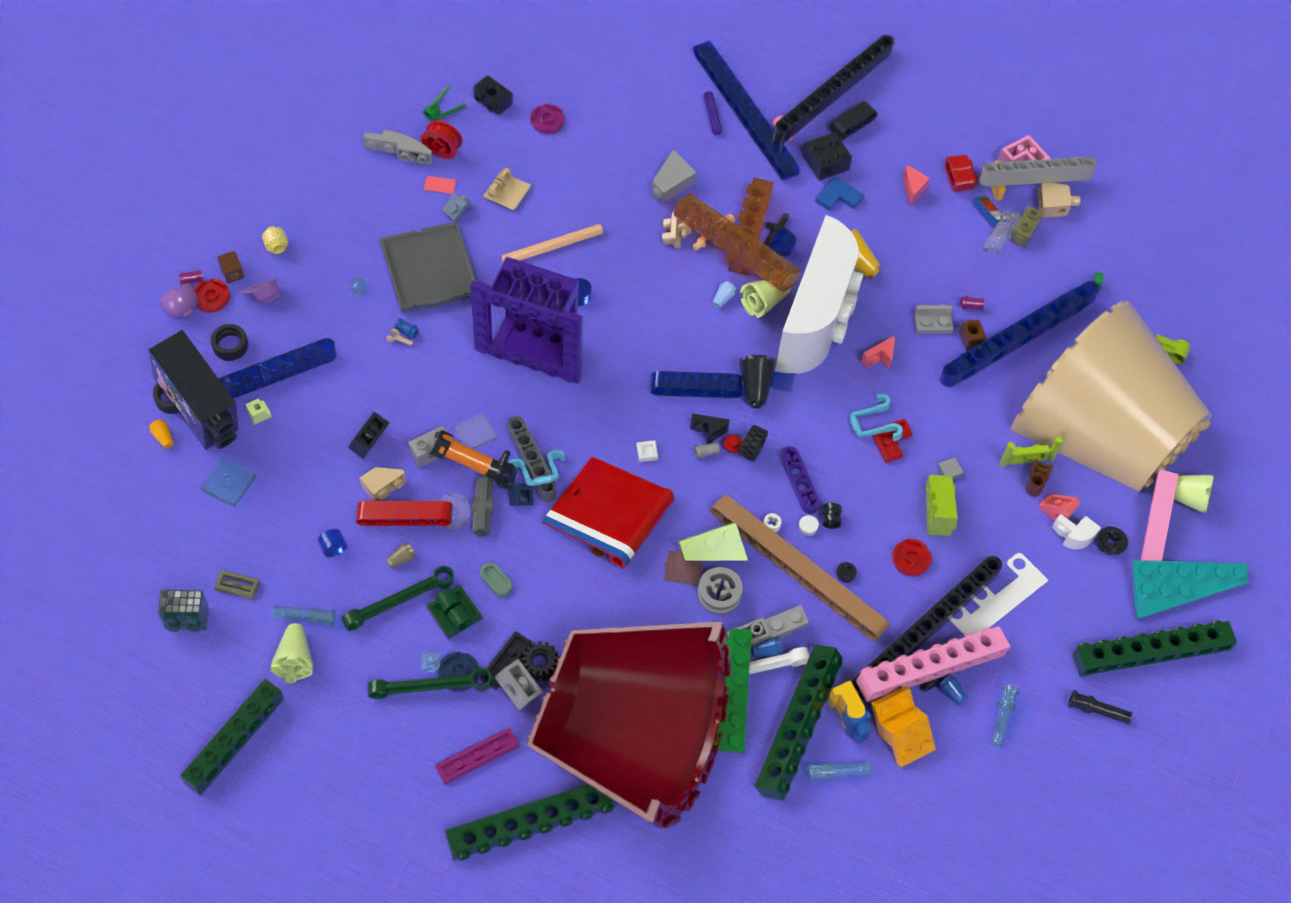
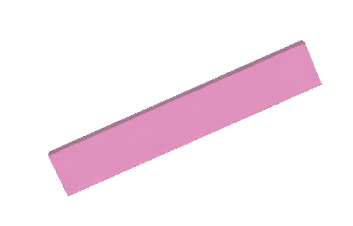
M1158 470L1140 560L1162 561L1179 474Z

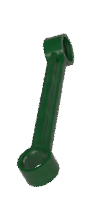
M440 566L434 571V576L361 610H350L341 617V621L347 631L356 630L366 620L436 587L441 589L451 587L454 583V572L448 566ZM441 573H448L451 578L446 582H442L437 579V576Z
M478 668L471 675L398 682L373 680L368 683V697L371 699H384L392 694L473 687L479 692H484L492 686V677L487 669ZM478 675L488 676L489 680L486 684H475L474 680Z

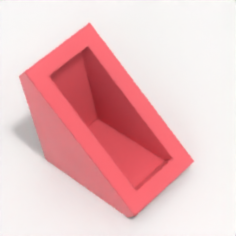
M906 166L903 179L909 204H913L927 189L930 178L911 166Z

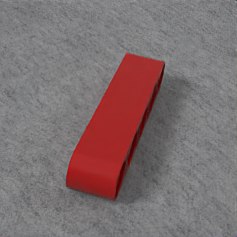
M361 501L357 505L356 523L361 526H448L452 523L453 504L448 501Z

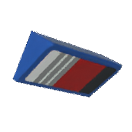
M977 196L974 198L972 205L993 229L1008 222L1007 218L987 196Z

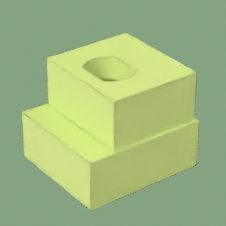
M258 398L245 404L247 413L254 425L272 417L264 400L260 401Z

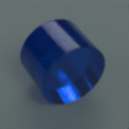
M778 230L770 247L773 252L780 256H789L797 242V238L790 231Z
M576 278L579 280L578 306H584L591 300L592 286L588 280Z
M330 529L318 537V543L325 557L337 556L347 549L346 541L339 529Z

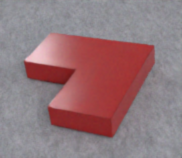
M906 419L892 422L902 427V438L900 440L893 441V433H897L896 431L871 435L885 463L903 458V453L897 442L911 438L913 435Z

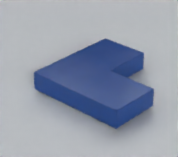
M835 177L816 197L815 202L830 210L840 200L854 209L864 198V194L838 177Z

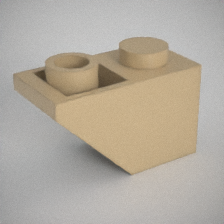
M375 467L360 477L361 488L373 501L385 499L389 493L395 489H400L407 482L405 472L401 469Z

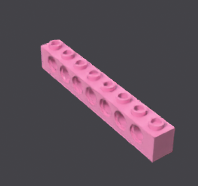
M999 626L992 629L987 627L980 633H969L962 639L954 638L948 641L947 644H936L926 651L921 649L910 656L902 655L892 662L884 661L874 668L866 667L860 671L861 674L856 682L864 698L869 702L884 697L904 686L911 688L1002 657L1011 646Z

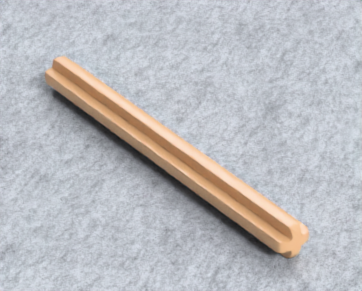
M597 224L501 256L502 262H504L506 256L520 261L603 233L602 226Z

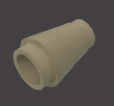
M408 542L405 545L399 546L386 560L393 569L414 560L413 558L417 555Z

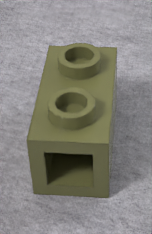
M1028 206L1013 230L1010 241L1026 248L1040 225L1044 213Z

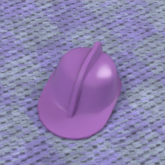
M278 276L269 281L243 288L238 293L250 292L257 301L269 303L280 297L276 282Z

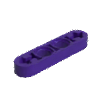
M787 446L781 453L782 464L802 510L807 514H814L819 507V498L798 450L792 446ZM787 453H789L790 456H793V458H792V462H793V463H792V464H791V459H790V457H789V456H786ZM797 468L800 469L802 473L800 475H794L791 472V470ZM804 484L808 486L809 490L803 492L799 490L798 486ZM808 496H809V501H810V503H811V504H814L813 507H811L810 505H807V502H808L807 497H808Z

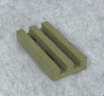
M221 570L214 588L215 591L254 600L260 580ZM223 577L253 584V586H248L238 582L224 580Z

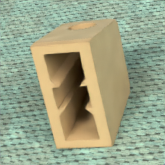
M1054 182L1040 183L1038 203L1039 211L1044 213L1042 218L1068 215L1071 206L1079 207L1080 196H1071L1068 185Z

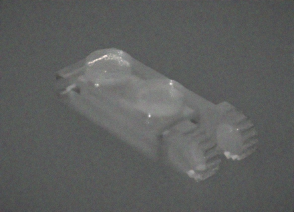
M1005 210L1000 216V221L982 246L985 252L1000 253L1020 220V213L1014 211L1011 215L1010 211Z

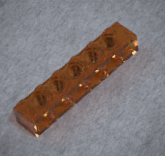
M753 177L752 184L748 183L746 190L748 198L744 197L742 204L744 211H740L738 218L740 225H736L734 232L736 239H732L730 246L732 253H728L726 263L729 264L728 271L749 276L774 182Z

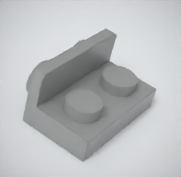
M952 305L916 306L914 313L916 334H952Z

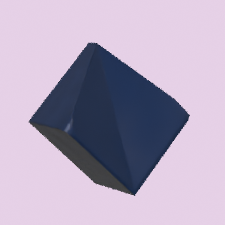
M533 486L510 487V506L534 505Z

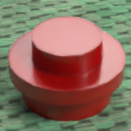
M731 434L724 439L723 445L728 452L736 453L740 450L743 442L739 436Z

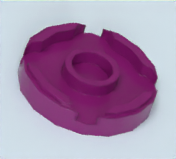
M544 104L541 107L537 106L531 112V126L539 133L554 134L564 126L565 116L561 108L556 105Z

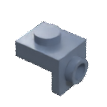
M454 193L442 211L458 222L467 208L472 209L473 206L469 203V198L463 194L459 196Z

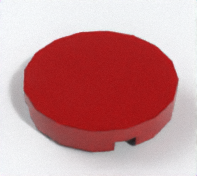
M209 279L210 281L206 282L204 280L195 286L194 289L198 295L197 308L199 310L212 313L220 311L228 305L230 291L224 282L217 279Z
M906 539L901 543L899 542L892 553L894 567L906 576L915 577L922 575L928 570L932 560L931 552H929L925 543L916 539Z

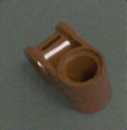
M1035 458L1025 487L1028 495L1033 497L1041 495L1053 469L1052 464L1046 465L1038 462V459Z

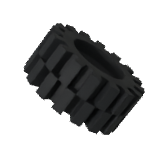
M753 425L742 443L739 455L754 462L766 442L768 431Z
M538 641V645L534 642L532 647L528 645L526 651L523 652L522 664L531 677L536 678V681H539L540 678L546 681V678L549 677L550 679L556 671L559 658L558 651L555 650L553 645L549 647L548 642H545V645H542V641ZM538 655H543L548 658L549 662L545 667L539 668L533 664V659Z

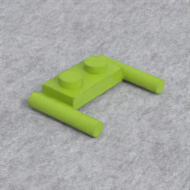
M1060 436L1056 437L1051 449H1049L1048 445L1040 444L1024 448L1021 446L1015 447L1013 442H1008L999 465L1006 467L1007 464L1034 462L1035 458L1038 461L1048 460L1052 462L1061 447L1063 438Z

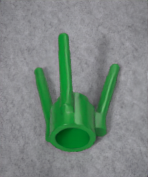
M448 85L432 104L423 110L424 116L429 121L434 119L440 120L466 107V104H462L440 114L441 108L437 103L450 89L451 85Z

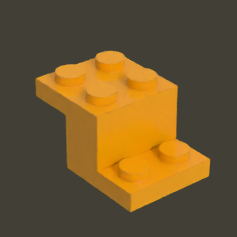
M904 686L871 703L879 735L893 748L896 764L899 767H903L936 750L928 716L914 705L911 689L908 686Z

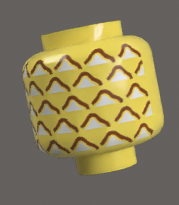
M271 226L263 232L262 240L268 252L280 254L285 251L288 246V239L282 228Z

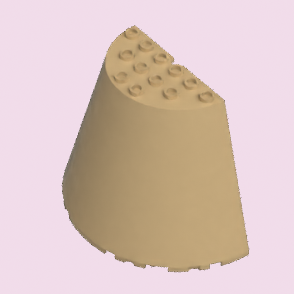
M1121 301L1110 308L1113 312L1105 311L1075 339L1076 344L1063 352L1061 357L1052 365V369L1046 374L1047 378L1044 382H1039L1032 391L1030 397L1022 406L1024 411L1017 414L1010 429L1040 445H1048L1049 449H1051L1056 437L1060 436L1063 438V442L1058 451L1059 454L1140 492L1144 487L1148 489L1155 481L1153 478L1157 475L1159 469L1165 471V467L1168 464L1172 465L1178 458L1177 455L1179 453L1183 454L1189 447L1188 444L1195 442L1200 436V432L1202 430L1205 431L1211 425L1209 420L1212 414L1129 301L1125 303Z

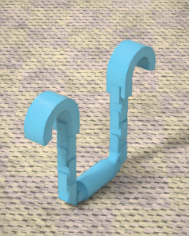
M885 394L876 395L878 402L885 403L852 412L850 415V422L856 436L863 438L883 432L896 431L897 433H893V441L902 438V427L899 424H887L883 427L862 432L856 418L888 410L890 398Z
M561 450L550 451L547 454V458L553 475H546L535 479L530 478L523 460L513 459L509 463L521 468L527 485L537 486L556 481L559 478L553 459L559 458L561 461H565V456Z

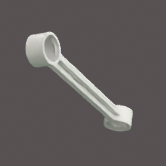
M800 647L791 650L787 654L750 662L749 675L789 665L793 667L805 665L810 657L808 649Z

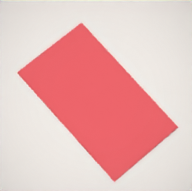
M427 176L424 190L453 194L456 180Z

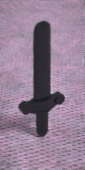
M784 213L778 223L766 222L765 228L771 230L756 254L753 260L754 264L760 265L764 262L780 235H785L786 237L791 235V231L784 227L790 217L788 213Z

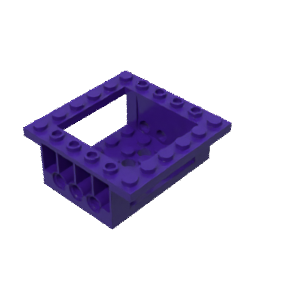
M506 256L492 286L474 280L470 286L475 350L482 354L493 355L501 360L511 361L516 365L529 367L533 371H541L549 376L559 377L567 382L579 384L582 376L583 316L578 315L579 280ZM491 304L495 307L505 308V318L495 339H492Z

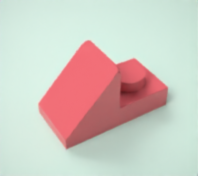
M892 336L864 352L861 360L863 366L866 368L871 364H877L881 360L887 369H890L895 338Z
M1049 494L1038 506L1053 520H1056L1060 514L1068 519L1081 503L1077 497Z

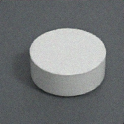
M810 515L802 517L799 522V531L806 536L814 535L818 530V520Z

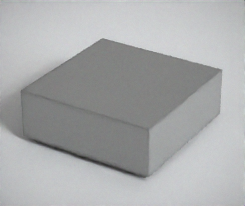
M955 457L940 462L937 465L940 473L944 476H952L955 479L964 474Z

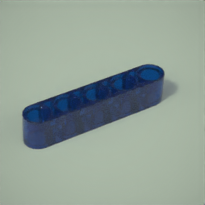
M656 371L651 374V393L656 396L738 398L743 394L742 376L735 373Z

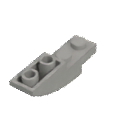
M383 130L382 135L367 132L364 134L365 149L396 153L397 159L402 161L430 165L433 163L432 151L409 136L389 130Z
M800 605L768 619L760 618L736 629L752 630V648V646L772 637L774 639L780 638V640L789 637L791 632L808 626L809 622Z

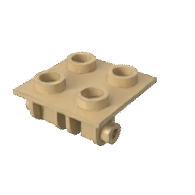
M505 168L500 171L483 197L514 211L531 185L512 177L511 170Z

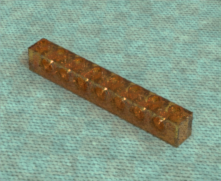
M689 193L676 202L674 216L778 290L785 292L797 283L800 269L699 198Z

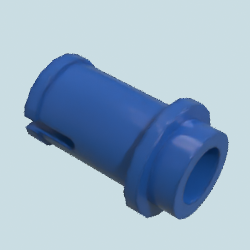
M401 318L397 320L400 324L395 323L394 328L403 332L408 338L414 339L417 337L419 329L415 324L411 325Z

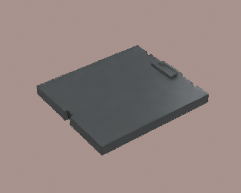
M457 221L424 228L420 232L415 230L380 238V244L401 313L413 311L416 308H433L450 304L452 301L461 300L467 296L471 297L470 286L473 280L476 281Z

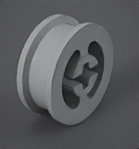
M715 567L706 571L699 582L698 599L704 609L713 614L721 615L732 612L741 600L743 591L742 581L734 571L725 567ZM721 581H724L723 590L720 593L719 601L715 600L717 592L720 589Z

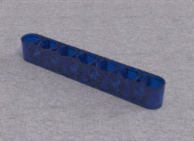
M324 338L222 376L219 380L234 399L332 362L337 357L335 342L330 338Z

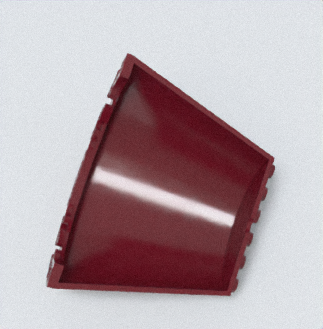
M722 622L571 630L569 637L565 640L563 653L557 660L556 671L550 678L551 691L543 696L542 707L535 717L534 728L528 735L527 746L648 823L659 828L675 826L681 821L680 815L684 811H690L695 800L700 796L701 791L697 789L700 783L706 784L719 749V741H721L723 734L718 732V729L721 726L720 722H725L726 709L730 694H728L729 688L725 685L726 677L731 676L730 646L724 643L728 639L724 624Z

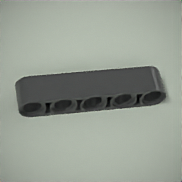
M518 416L512 417L508 421V434L519 458L524 461L530 478L535 479L551 475L523 418ZM555 481L537 486L533 485L543 502H552L556 498Z

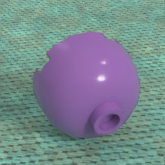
M185 283L180 285L182 289L176 291L174 288L160 300V306L171 317L189 318L195 313L194 309L198 305V295L191 283Z

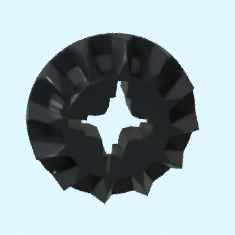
M1117 527L1103 528L1096 538L1098 541L1097 546L1101 547L1102 552L1109 553V556L1112 554L1118 556L1120 553L1125 552L1128 547L1126 534ZM1110 538L1112 541H1117L1114 545L1108 543Z

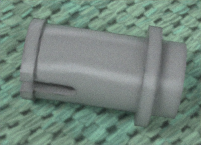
M717 442L706 445L698 444L694 447L695 456L703 459L704 456L719 454L720 452Z

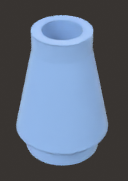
M727 281L720 284L712 305L717 309H721L735 295V286Z

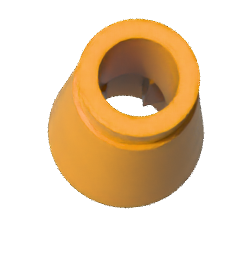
M158 419L150 424V433L164 449L174 445L167 422H164L163 419Z

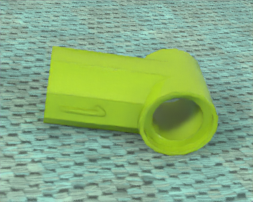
M1159 334L1156 335L1157 340L1174 363L1183 364L1186 361L1191 348L1187 341H1174Z

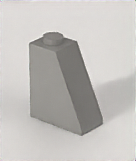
M673 150L652 181L653 196L662 203L668 201L695 184L696 171Z

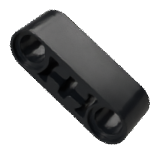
M862 101L834 119L830 124V129L836 132L841 140H844L871 123L877 117L878 112L866 101Z

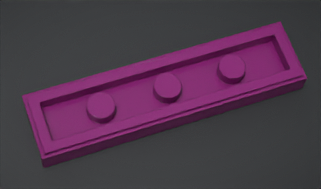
M508 728L436 764L435 768L443 784L446 785L519 748L520 745L511 728Z

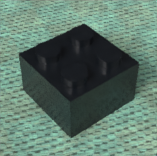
M836 132L805 142L803 157L818 181L850 170L852 156Z

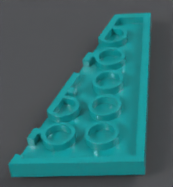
M1132 561L1135 620L1249 583L1247 563Z

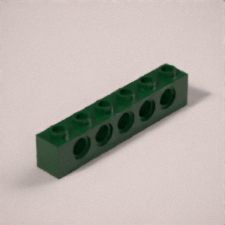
M264 679L182 772L180 777L183 783L201 796L284 700L281 689L267 679Z

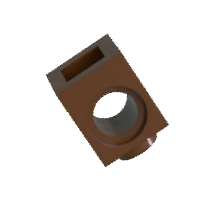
M235 251L217 256L227 284L244 278L242 266Z
M980 320L962 322L959 335L965 351L982 348L986 335Z

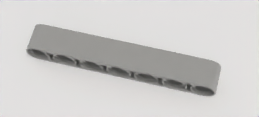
M1091 157L985 163L982 167L980 183L990 187L1091 180L1097 161Z

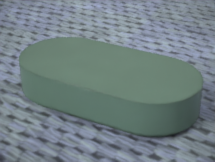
M484 564L480 569L482 581L497 597L504 598L509 596L512 592V582L496 564Z

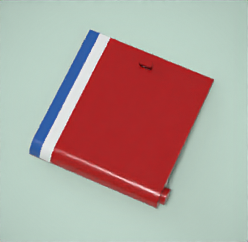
M592 456L544 517L542 523L609 554V559L615 566L625 568L674 502L675 497L668 488L658 486Z

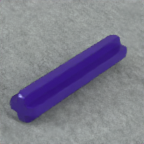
M711 91L705 92L704 101L712 132L714 135L721 134L722 127L713 93Z

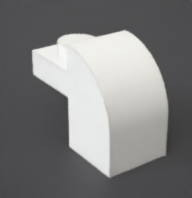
M1062 514L1057 517L1052 526L1058 535L1066 538L1063 545L1071 549L1087 547L1096 538L1101 529L1100 526L1087 516L1076 526Z

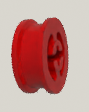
M435 120L428 124L427 131L421 136V142L432 151L434 156L452 159L456 156L457 149L461 147L463 138L452 125Z

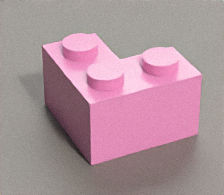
M1027 135L1002 148L998 161L1010 162L1051 158L1030 135Z

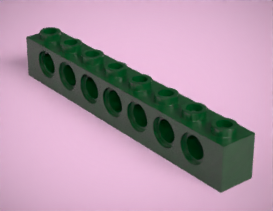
M1216 620L1207 625L1198 623L1189 628L1176 627L1171 631L1158 630L1148 635L1140 633L1130 638L1122 636L1113 641L1104 639L1095 644L1082 643L1077 646L1072 655L1079 676H1086L1230 651L1236 645L1237 640L1229 621L1221 622V620ZM1113 651L1118 652L1120 656L1115 655ZM1093 654H1097L1101 659L1096 658Z
M816 644L813 647L754 787L762 797L784 801L787 793L790 791L792 780L798 772V766L805 755L807 744L813 736L815 725L820 719L822 708L828 700L829 691L835 683V677L843 663V657L836 647Z
M586 784L445 830V835L453 861L457 859L458 861H463L470 858V855L478 852L479 854H485L491 851V848L497 846L506 847L512 841L518 839L521 841L527 840L533 834L539 832L545 834L558 826L567 827L573 824V821L579 819L582 821L588 820L594 814L600 812L602 814L609 813L614 810L613 808H616V802ZM593 797L596 798L598 802L596 804H590L587 800ZM575 804L578 806V809L571 811L567 806ZM549 811H556L558 815L556 817H549L547 813ZM534 817L538 821L535 824H529L526 820ZM515 824L517 828L509 831L506 829V826ZM490 830L497 833L492 838L485 835ZM469 837L476 839L473 844L465 843V840Z

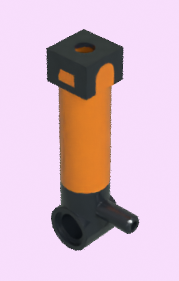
M444 430L440 431L430 454L442 460L444 457H447L495 480L496 484L501 488L512 487L517 469L515 465L507 462L511 456L509 450H505L499 461L454 440V435Z

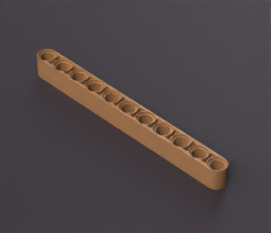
M723 495L710 508L711 513L723 524L735 522L742 539L872 641H877L890 627L889 622L728 495Z

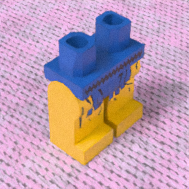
M851 681L833 688L827 704L830 709L836 707L842 718V726L845 728L847 737L853 735L857 744L869 738L868 734L873 730L869 724L871 715L869 711L865 712V707Z

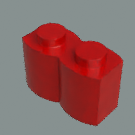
M968 155L946 157L944 166L953 192L974 189L975 184L978 182V177L972 169L973 163Z

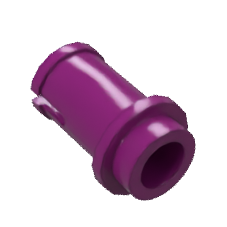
M201 270L187 273L182 271L179 274L181 285L203 281Z
M961 297L960 307L964 308V310H967V308L982 310L984 308V298Z

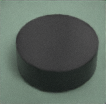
M849 562L841 563L836 571L837 578L844 583L852 582L857 574L856 567Z

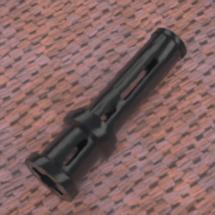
M1077 690L1072 691L1068 702V707L1082 709L1087 714L1094 712L1126 724L1131 722V716L1133 715L1131 711L1097 701L1094 696L1090 695L1088 697L1079 694Z

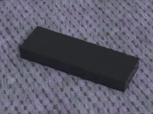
M517 631L513 633L487 667L492 677L491 688L496 691L501 685L495 679V676L517 659L521 660L526 647L532 645L531 640ZM482 674L480 681L486 684L489 678L487 675Z

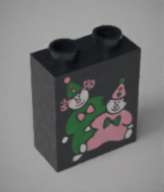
M180 330L148 349L155 381L204 449L207 450L213 445L218 449H222L230 445L237 438L235 433L238 430L236 402L184 330Z

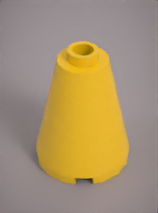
M853 229L851 233L856 239L859 252L855 271L863 273L867 278L870 276L873 278L879 273L880 264L859 231Z

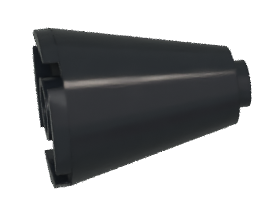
M747 355L745 360L740 358L739 366L746 400L751 408L760 409L766 405L777 361L773 357L772 360L767 359L766 355Z

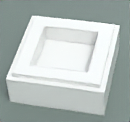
M655 440L636 442L639 462L658 460Z

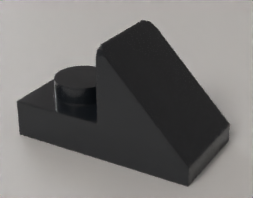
M692 413L690 429L697 432H708L707 444H710L728 432L730 419Z

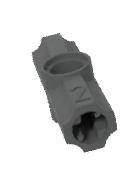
M488 477L476 479V491L472 509L474 515L472 531L478 537L490 535L491 516H493V480Z

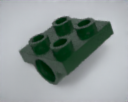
M461 585L454 590L452 588L444 589L435 597V601L426 605L427 610L447 639L454 637L483 619L481 613Z

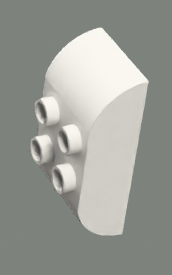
M825 216L784 326L775 372L799 374L810 371L826 359L832 342L841 345L843 343L848 327L847 322L850 315L852 316L864 274L855 271L859 253L855 237L844 224L830 216Z

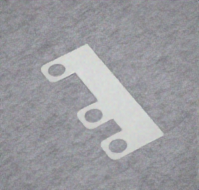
M1017 553L1008 560L1007 564L1019 577L996 595L986 587L984 589L987 592L986 599L979 600L976 597L973 599L980 608L972 614L963 608V616L960 619L952 618L950 621L965 636L969 633H980L983 629L995 624L1049 580L1023 554ZM1017 558L1023 559L1026 566L1021 570L1016 569L1013 561Z

